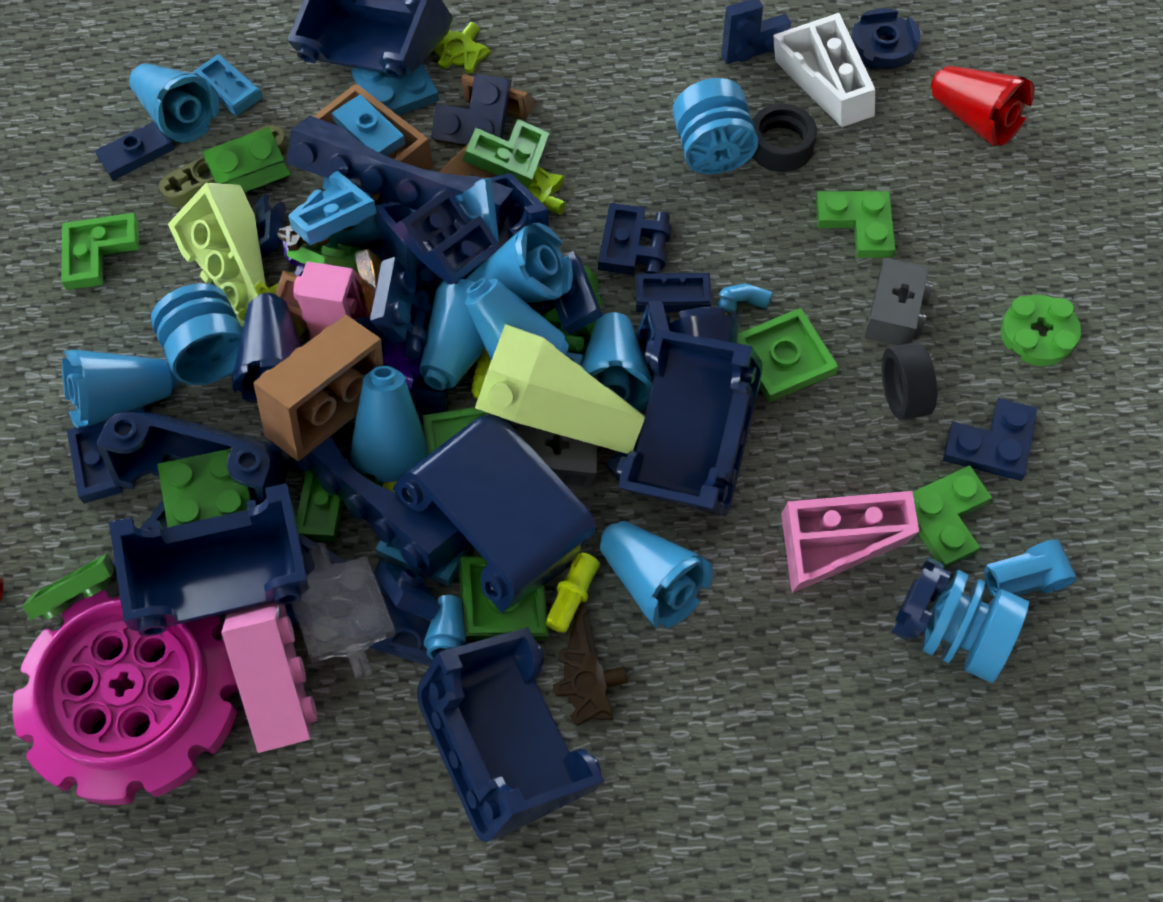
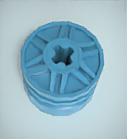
M724 78L702 80L689 86L677 97L673 104V119L677 133L681 137V147L684 150L685 161L691 170L707 175L727 172L741 167L752 158L758 149L759 138L754 129L753 120L749 115V107L744 92L739 84Z
M202 283L182 286L168 293L155 305L151 313V326L157 335L158 342L164 349V355L170 369L178 381L188 385H207L233 374L243 328L236 319V314L223 289L213 284Z
M957 570L941 595L937 596L931 609L933 613L925 628V638L921 651L932 656L941 640L947 641L942 661L950 663L959 649L962 648L967 651L964 671L993 683L1003 669L1019 636L1028 611L1029 601L1000 589L989 604L982 602L985 581L977 579L970 593L966 595L963 591L969 574Z

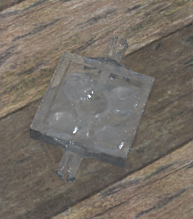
M318 543V550L316 544L308 549L316 568L310 574H307L309 588L305 593L301 594L302 598L299 601L291 604L311 662L314 664L331 657L348 656L355 679H361L363 673L367 677L372 674L373 670L370 667L365 650L376 642L395 636L393 622L368 557L364 556L345 563L332 564L326 544Z

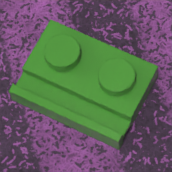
M270 127L202 151L215 183L241 185L245 194L290 177V172L287 170Z

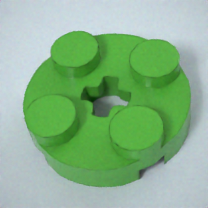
M1045 295L1020 296L1014 299L1004 315L1001 323V337L1005 346L1009 350L1012 348L1015 353L1021 355L1020 359L1026 363L1037 366H1051L1060 363L1073 352L1080 341L1081 326L1073 312L1074 307L1072 303L1065 298L1055 299ZM1041 324L1048 328L1049 331H1047L1045 336H1040L1039 331L1033 330L1031 327Z

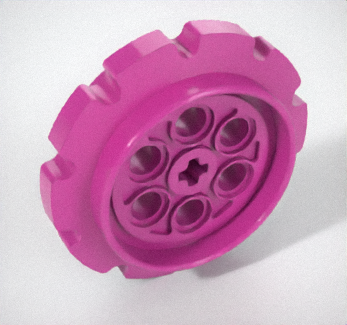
M102 590L89 598L79 600L62 612L64 623L60 629L56 631L45 629L42 631L28 651L20 668L21 672L29 677V682L26 687L14 692L13 722L16 735L27 743L33 742L32 748L26 754V758L31 766L44 779L62 791H68L73 785L78 784L76 794L88 802L105 805L130 804L134 801L136 792L141 788H145L148 793L158 797L179 787L197 774L198 767L195 762L197 756L202 752L217 753L227 738L237 715V710L227 700L230 694L238 692L239 689L224 640H219L222 635L223 623L217 616L167 627L165 632L158 635L141 636L139 631L131 630L125 624L120 596L112 598L105 590ZM123 647L118 657L109 660L113 650ZM165 649L161 659L151 662L154 653ZM93 681L91 689L87 693L80 695L81 688L86 683ZM179 686L178 693L174 698L164 701L165 693L170 688ZM106 718L103 729L96 734H92L94 725L99 720ZM150 721L148 730L143 735L135 737L134 734L137 727L143 722Z

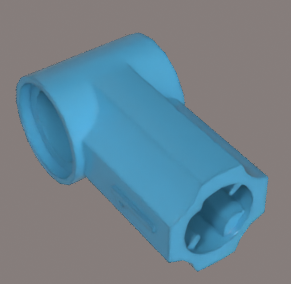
M1059 540L1039 543L1022 555L987 564L983 570L985 583L993 597L1000 589L1017 596L1037 590L1046 594L1054 592L1053 587L1057 591L1077 581V576Z

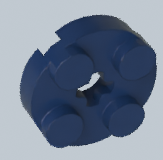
M888 8L874 9L864 13L857 24L855 22L851 34V39L864 66L869 69L877 67L889 69L911 63L920 42V30L916 22L909 16L906 21L897 16L898 11ZM880 36H885L887 40L891 41H884L879 38Z
M931 557L925 559L920 568L923 569L919 580L914 579L895 619L897 623L892 627L890 633L907 641L909 637L916 639L919 633L922 634L933 613L926 606L929 600L934 602L937 595H941L951 575V572L943 569V563Z

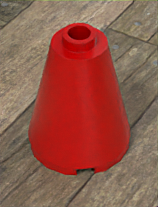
M949 65L937 71L931 81L932 96L987 143L996 147L997 144L1005 145L1016 135L1026 117L1021 116L1025 104L1031 107L1034 100L1035 88L1033 82L1020 76Z

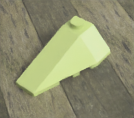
M205 183L168 225L182 256L187 262L195 260L203 269L200 277L206 284L214 282L217 287L223 289L236 314V319L243 328L244 321L238 317L239 311L242 308L247 309L248 303L258 296L253 288L256 283L261 281L266 285L255 215L241 185Z
M508 324L504 326L475 406L476 409L519 424L626 454L633 451L645 419L643 414L611 389L597 381L579 364L573 362L556 349L547 339Z

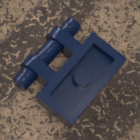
M610 203L598 258V270L634 275L636 263L647 266L645 274L660 273L666 264L665 243L669 241L671 236L670 215L666 212H658L655 220L645 219V207ZM641 236L651 239L650 247L640 246Z
M396 257L381 262L370 321L391 345L402 342L406 346L405 356L407 358L418 359L421 349L424 348L428 333L425 330V324L430 320L432 306L429 303L430 294L424 290H419L415 293L416 282L413 275L405 270Z

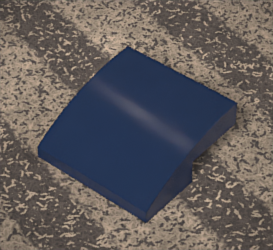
M449 188L392 226L419 260L450 285L459 281L501 247L482 217L479 215L470 220Z

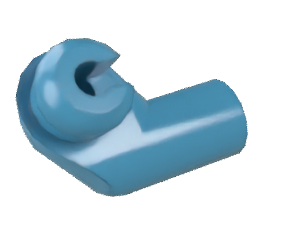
M745 283L724 287L718 294L720 299L717 302V307L732 313V311H736L739 301L767 310L773 292Z

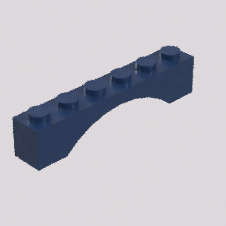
M312 116L307 117L291 129L287 164L326 178L339 171L362 191L372 195L380 192L383 199L404 203L413 210L419 209L448 188L456 197L473 187L477 181L484 179L476 176L439 173L399 162L365 146L343 127ZM492 181L497 228L499 230L506 220L513 189Z
M332 435L300 461L293 458L295 464L303 472L310 471L318 478L320 485L328 494H336L342 499L349 512L355 518H363L367 521L381 541L384 543L391 542L400 550L402 557L411 567H419L429 577L467 548L465 536L435 503L424 511L417 512L412 510L402 502L395 492L371 482L357 472L342 456L333 441Z

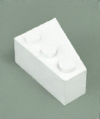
M840 13L773 35L775 61L841 127L875 116V87Z

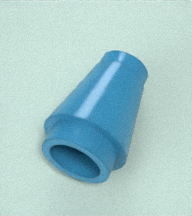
M443 595L437 600L440 608L435 618L431 619L424 640L427 655L433 660L440 651L467 644L462 608L463 601L457 596Z

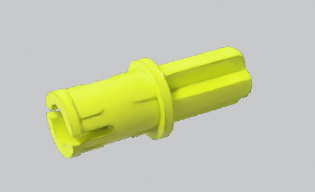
M583 552L579 553L575 557L564 581L558 583L556 588L559 594L546 621V625L550 629L559 633H565L579 604L587 601L589 585L600 567V562L592 555Z

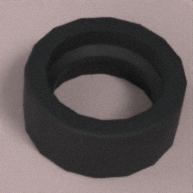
M779 103L763 108L752 119L754 129L759 138L758 149L752 158L760 166L770 171L789 172L807 164L813 155L817 126L814 118L806 110L796 105ZM773 128H787L798 133L803 142L794 147H776L768 143L762 137V133Z
M914 342L885 349L881 367L885 396L893 415L899 420H906L933 414L937 405V380L932 360L924 345Z

